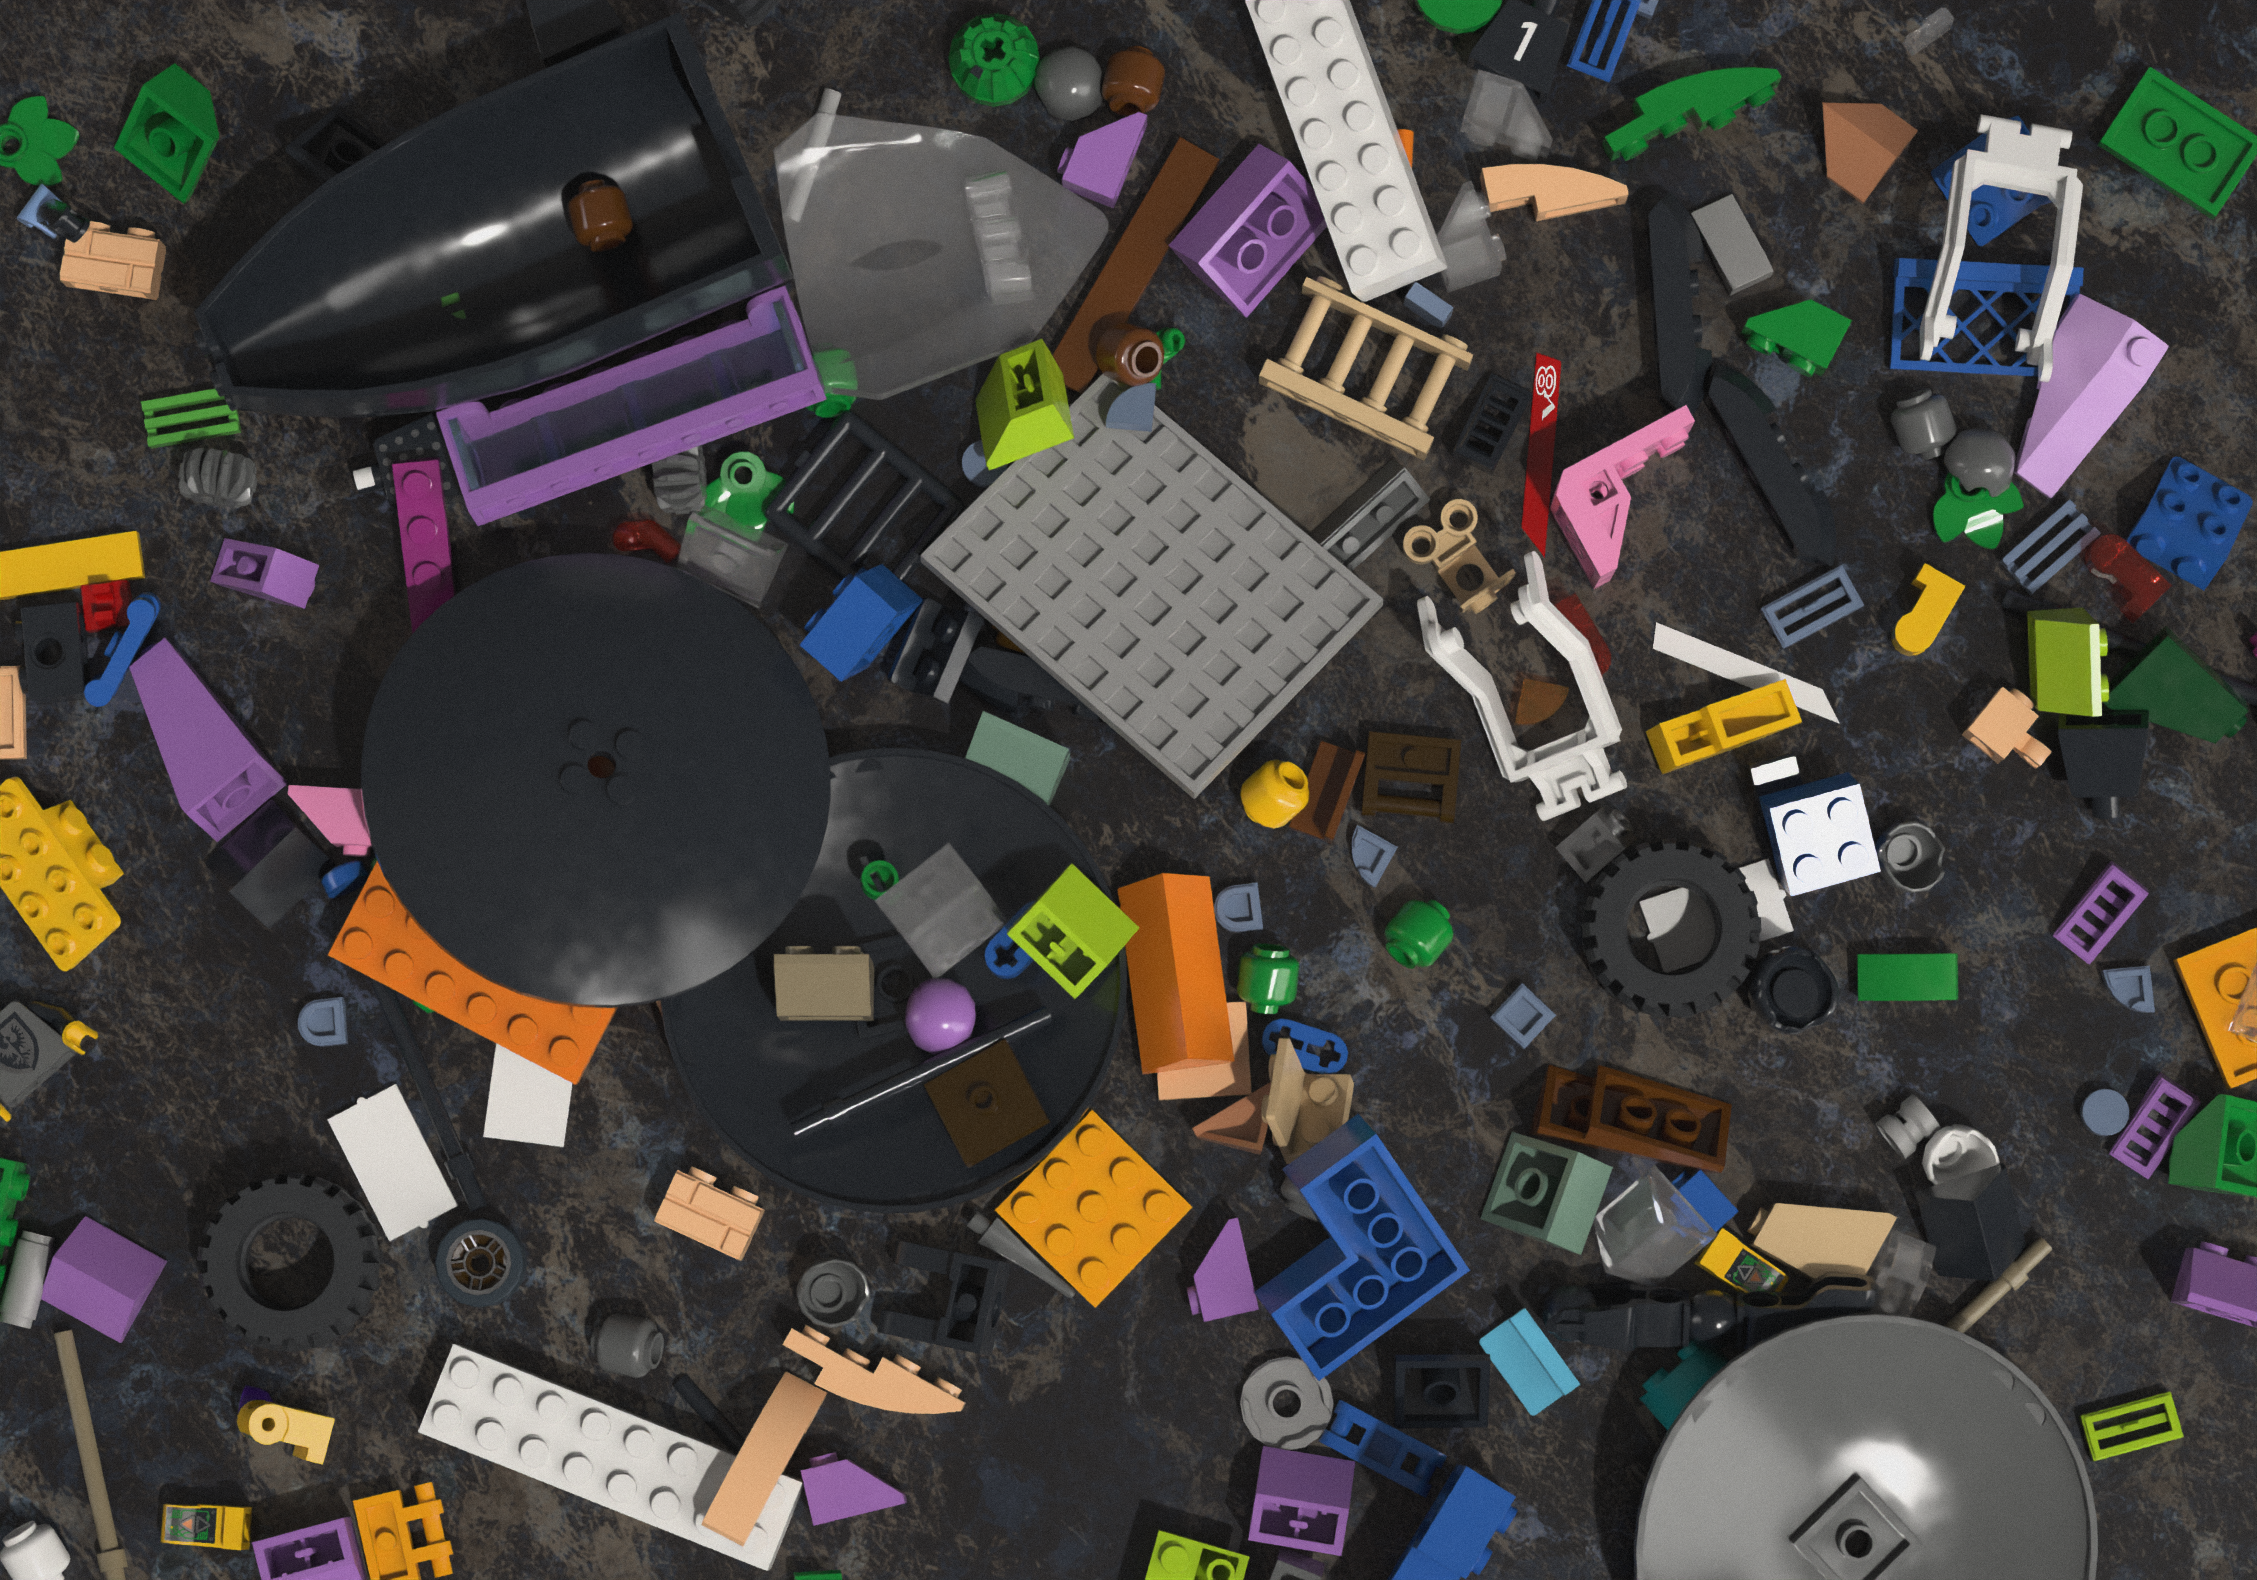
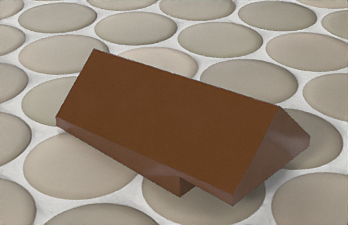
M1549 1065L1528 1134L1695 1171L1701 1169L1702 1172L1709 1174L1722 1173L1725 1167L1732 1104L1598 1065L1593 1078Z

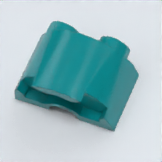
M1691 1340L1689 1341V1347H1683L1677 1353L1682 1361L1668 1373L1661 1367L1642 1384L1647 1392L1639 1399L1667 1430L1685 1404L1701 1386L1730 1361L1719 1348H1705Z

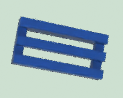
M1592 0L1567 66L1610 83L1641 0H1628L1631 3L1605 70L1596 68L1622 0H1612L1588 64L1580 62L1579 59L1602 3V0Z

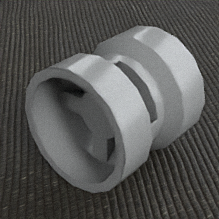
M1913 1094L1901 1102L1898 1112L1894 1115L1887 1114L1875 1123L1885 1140L1903 1159H1906L1916 1151L1917 1143L1923 1138L1931 1139L1936 1131L1941 1129L1931 1112Z

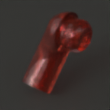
M652 519L623 522L612 535L613 545L618 550L626 552L651 548L667 564L683 549L681 544Z

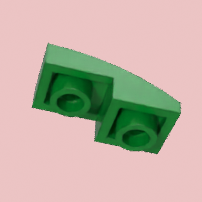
M1958 953L1858 954V1001L1958 1000Z

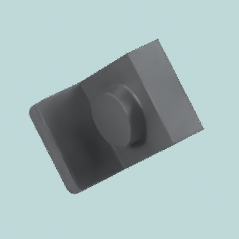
M1605 805L1555 848L1586 883L1636 840V837L1631 832L1633 828L1626 816L1620 811L1612 810L1608 805Z

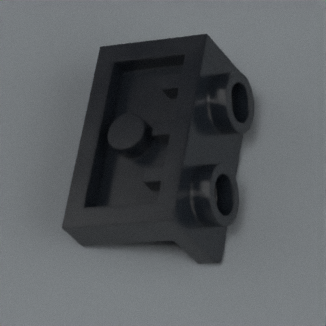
M923 597V601L915 611L887 679L890 683L923 699L948 704L984 619L969 611L948 608L930 598Z

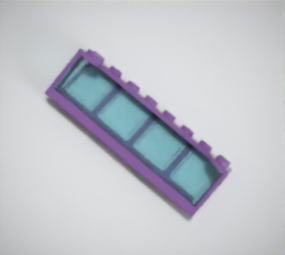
M786 286L772 287L751 296L752 300L745 307L748 316L746 320H729L720 324L713 332L699 337L695 335L682 337L676 340L669 348L658 352L645 351L638 353L629 362L614 368L600 367L594 369L584 379L570 384H553L547 387L540 395L526 400L523 398L509 400L503 403L500 409L489 413L484 404L472 401L447 407L436 412L468 512L477 526L826 400L827 398L803 326Z

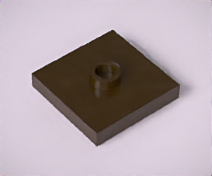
M1006 1039L924 1084L961 1158L968 1168L1050 1123L1042 1104Z

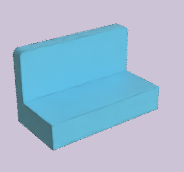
M1526 1308L1519 1310L1479 1340V1345L1486 1354H1490V1360L1530 1415L1538 1414L1558 1398L1567 1395L1580 1385Z

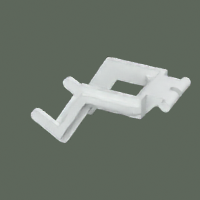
M1981 114L1977 132L1987 134L1985 151L1968 149L1966 155L1956 160L1952 168L1943 244L1920 326V359L1930 361L1933 347L1938 346L1940 337L1953 339L1957 316L1946 314L1965 248L1972 191L1984 184L2048 196L2057 207L2051 264L2032 330L2019 329L2015 351L2027 353V364L2038 365V380L2048 383L2053 368L2052 339L2073 270L2083 184L2077 178V169L2058 166L2060 148L2069 149L2072 131L2032 123L2028 136L2020 134L2021 121Z
M1532 551L1524 555L1529 584L1519 587V600L1511 603V611L1519 625L1529 621L1569 661L1590 715L1583 730L1531 751L1519 747L1492 675L1464 649V642L1457 628L1453 627L1445 630L1438 623L1435 606L1428 596L1418 599L1417 606L1425 651L1472 695L1502 776L1510 780V783L1530 778L1540 790L1543 802L1538 803L1536 809L1540 819L1546 821L1580 807L1581 802L1576 791L1580 787L1586 800L1590 803L1627 788V782L1621 771L1612 773L1603 749L1620 742L1619 736L1622 728L1589 641L1549 601L1542 561L1539 555Z

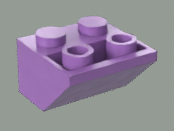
M1263 1446L1247 1539L1342 1556L1355 1461Z
M351 1516L252 1542L261 1580H367Z

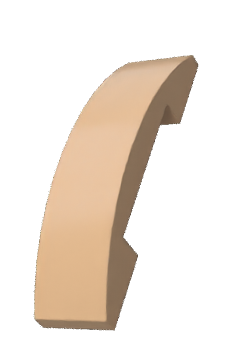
M785 1372L735 1458L702 1521V1526L744 1546L804 1433L806 1434L822 1405L827 1392Z

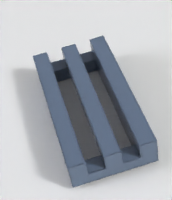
M2068 500L1999 561L2030 596L2101 534L2096 527L2093 528L2088 523V518L2083 513H2079L2075 508L2076 505L2071 500ZM2067 515L2073 521L2022 567L2019 568L2013 562L2063 517ZM2080 529L2085 536L2031 582L2026 575L2076 530Z
M1840 565L1762 607L1760 612L1763 618H1766L1772 634L1776 636L1781 650H1784L1862 608L1864 604L1843 566ZM1836 579L1839 580L1842 586L1778 620L1775 612ZM1845 595L1848 596L1850 602L1788 636L1785 633L1784 628Z

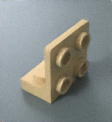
M1279 1038L1277 1053L1271 1054L1269 1059L1268 1072L1271 1088L1270 1094L1264 1095L1262 1099L1261 1114L1263 1122L1268 1123L1272 1131L1274 1145L1279 1146L1286 1163L1290 1164L1348 1121L1354 1082L1350 1074H1305L1290 1039Z

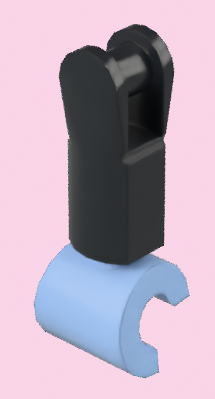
M42 183L17 216V220L29 228L35 226L53 239L58 235L73 243L77 242L85 234L90 225V220L79 215L68 204L63 203Z

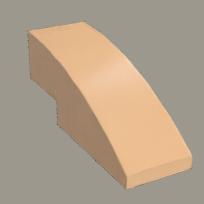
M1509 164L1482 168L1480 175L1487 213L1532 204L1535 221L1625 204L1629 195L1627 185L1602 175L1570 167L1546 164Z

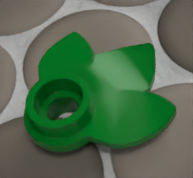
M44 96L29 97L21 100L13 106L7 123L0 125V166L15 168L23 181L36 186H40L41 183L44 186H52L62 182V172L56 160L63 158L72 151L80 137L79 131L68 123L47 118L48 104ZM8 140H19V148L16 152L11 154L5 152L4 146Z
M749 451L734 452L723 461L720 468V477L706 487L707 499L702 508L705 520H716L727 516L729 525L734 533L747 543H752L760 536L767 523V519L764 517V508L786 481L782 476L766 471L764 463L756 454ZM741 466H746L752 471L751 479L745 483L738 482L734 477L736 469ZM794 501L786 510L790 515L794 511Z
M1948 472L1944 482L1946 493L1935 504L1933 511V522L1937 536L1943 543H1946L1964 532L1965 536L1976 545L1990 550L1995 549L2003 533V514L2017 512L2024 507L2017 487L2011 482L2009 489L1996 497L1989 496V492L1985 487H1976L1974 492L1965 493L1959 487L1960 479Z

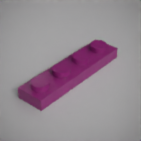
M440 457L399 460L392 463L412 634L443 603L456 595Z

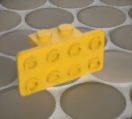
M12 777L0 785V887L58 968L62 971H68L78 965L120 926V916L100 889L115 883L124 873L115 862L110 850L102 844L87 823L84 814L77 809L71 800L43 810L23 781L18 777Z

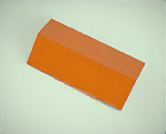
M1161 873L1118 888L1120 909L1140 927L1125 944L1142 1075L1234 1063L1210 877Z

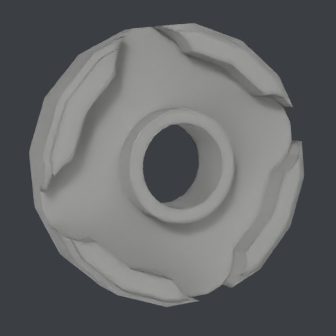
M1292 1357L1268 1360L1253 1370L1243 1385L1240 1400L1243 1421L1253 1437L1268 1447L1285 1450L1303 1448L1318 1439L1330 1422L1334 1404L1331 1388L1325 1377L1318 1381L1301 1359ZM1286 1389L1295 1392L1300 1398L1301 1403L1298 1412L1292 1417L1287 1418L1278 1415L1273 1408L1275 1395Z

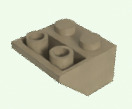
M788 946L785 947V954H774L777 1017L780 1021H874V964L869 954L861 952V947L835 946L832 947V954H817L814 952V947Z

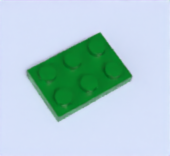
M2149 67L2098 143V146L2213 220L2257 155V135L2160 72Z

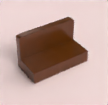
M1324 741L1320 742L1307 777L1309 801L1292 818L1289 829L1329 844L1333 843L1361 768L1365 752L1357 750L1354 753Z

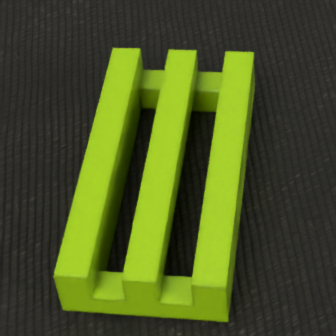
M2164 1392L2078 1416L2085 1433L2083 1434L2085 1442L2089 1447L2090 1460L2093 1462L2184 1437L2171 1392ZM2164 1404L2166 1412L2096 1431L2094 1429L2093 1422ZM2169 1422L2171 1430L2102 1449L2099 1447L2098 1440Z

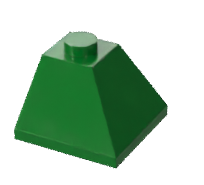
M174 63L143 84L114 147L116 151L183 204L190 200L219 139L210 91Z
M2218 1094L2174 1137L2173 1150L2169 1158L2170 1174L2168 1184L2196 1190L2257 1198V1102Z

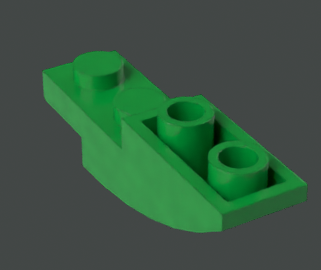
M1757 67L1726 68L1694 74L1661 85L1635 98L1631 109L1637 119L1605 136L1601 147L1610 162L1620 156L1625 161H1628L1644 152L1649 147L1646 141L1662 133L1664 138H1668L1681 131L1688 125L1686 121L1688 117H1690L1698 132L1709 126L1713 131H1717L1737 118L1734 112L1749 103L1754 109L1771 100L1776 95L1774 89L1777 88L1782 76L1777 69Z

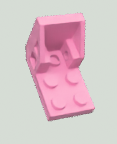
M1687 405L1563 470L1550 510L1593 589L1610 581L1617 569L1631 496L1621 479L1627 478L1644 468L1645 465L1643 463L1656 452H1658L1661 458H1664L1685 446L1684 441L1689 438L1688 433L1695 422ZM1598 491L1603 498L1596 499L1591 494Z

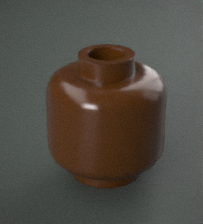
M1130 46L1127 50H1120L1112 54L1107 62L1101 87L1102 96L1109 104L1110 109L1125 117L1137 112L1144 114L1153 110L1160 100L1165 78L1163 64L1153 56L1149 49L1141 46Z
M593 180L578 187L579 193L571 198L567 205L577 241L581 245L590 246V249L594 252L608 251L626 242L625 236L630 233L633 227V221L626 196L622 189L616 186L605 185L604 180Z
M1118 323L1109 327L1102 334L1097 344L1096 359L1098 367L1106 377L1129 386H1140L1150 383L1159 374L1164 363L1165 352L1163 343L1155 332L1132 323Z

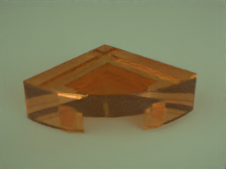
M1524 678L1514 725L1529 726L1551 717L1562 706L1569 687Z

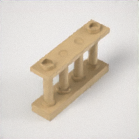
M1318 276L1315 281L1306 277L1302 285V294L1312 298L1309 308L1285 358H1279L1277 363L1267 359L1259 375V384L1425 461L1434 440L1433 436L1427 434L1429 428L1426 426V423L1453 366L1456 365L1466 371L1468 370L1473 358V354L1466 351L1468 346L1464 342L1445 334L1439 339L1341 293L1343 287L1328 278ZM1331 307L1353 317L1354 320L1326 378H1320L1319 382H1316L1302 375L1304 369L1301 368V365L1328 308ZM1372 326L1396 338L1368 397H1362L1361 401L1358 402L1343 395L1345 388L1342 385ZM1413 345L1436 356L1437 359L1410 416L1404 417L1401 422L1385 414L1387 408L1384 404Z

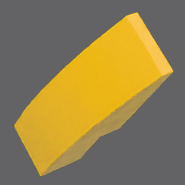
M1784 679L1707 705L1698 711L1659 723L1647 730L1646 734L1662 774L1777 733L1801 723L1802 720L1787 681Z

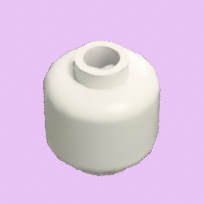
M29 1521L14 1529L3 1538L2 1541L5 1546L0 1552V1560L12 1580L65 1579L62 1572L70 1563V1555L50 1525H37L35 1521Z

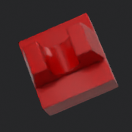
M128 580L81 585L85 628L88 633L128 628L130 621L127 617V609L132 602L130 582Z

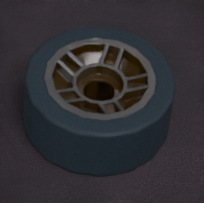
M484 1218L465 1220L451 1228L439 1243L435 1257L437 1278L445 1292L459 1303L474 1307L498 1305L512 1297L522 1284L527 1268L525 1248L517 1234L503 1223ZM484 1254L488 1257L489 1267L483 1272L476 1271L474 1263L471 1262L474 1256Z

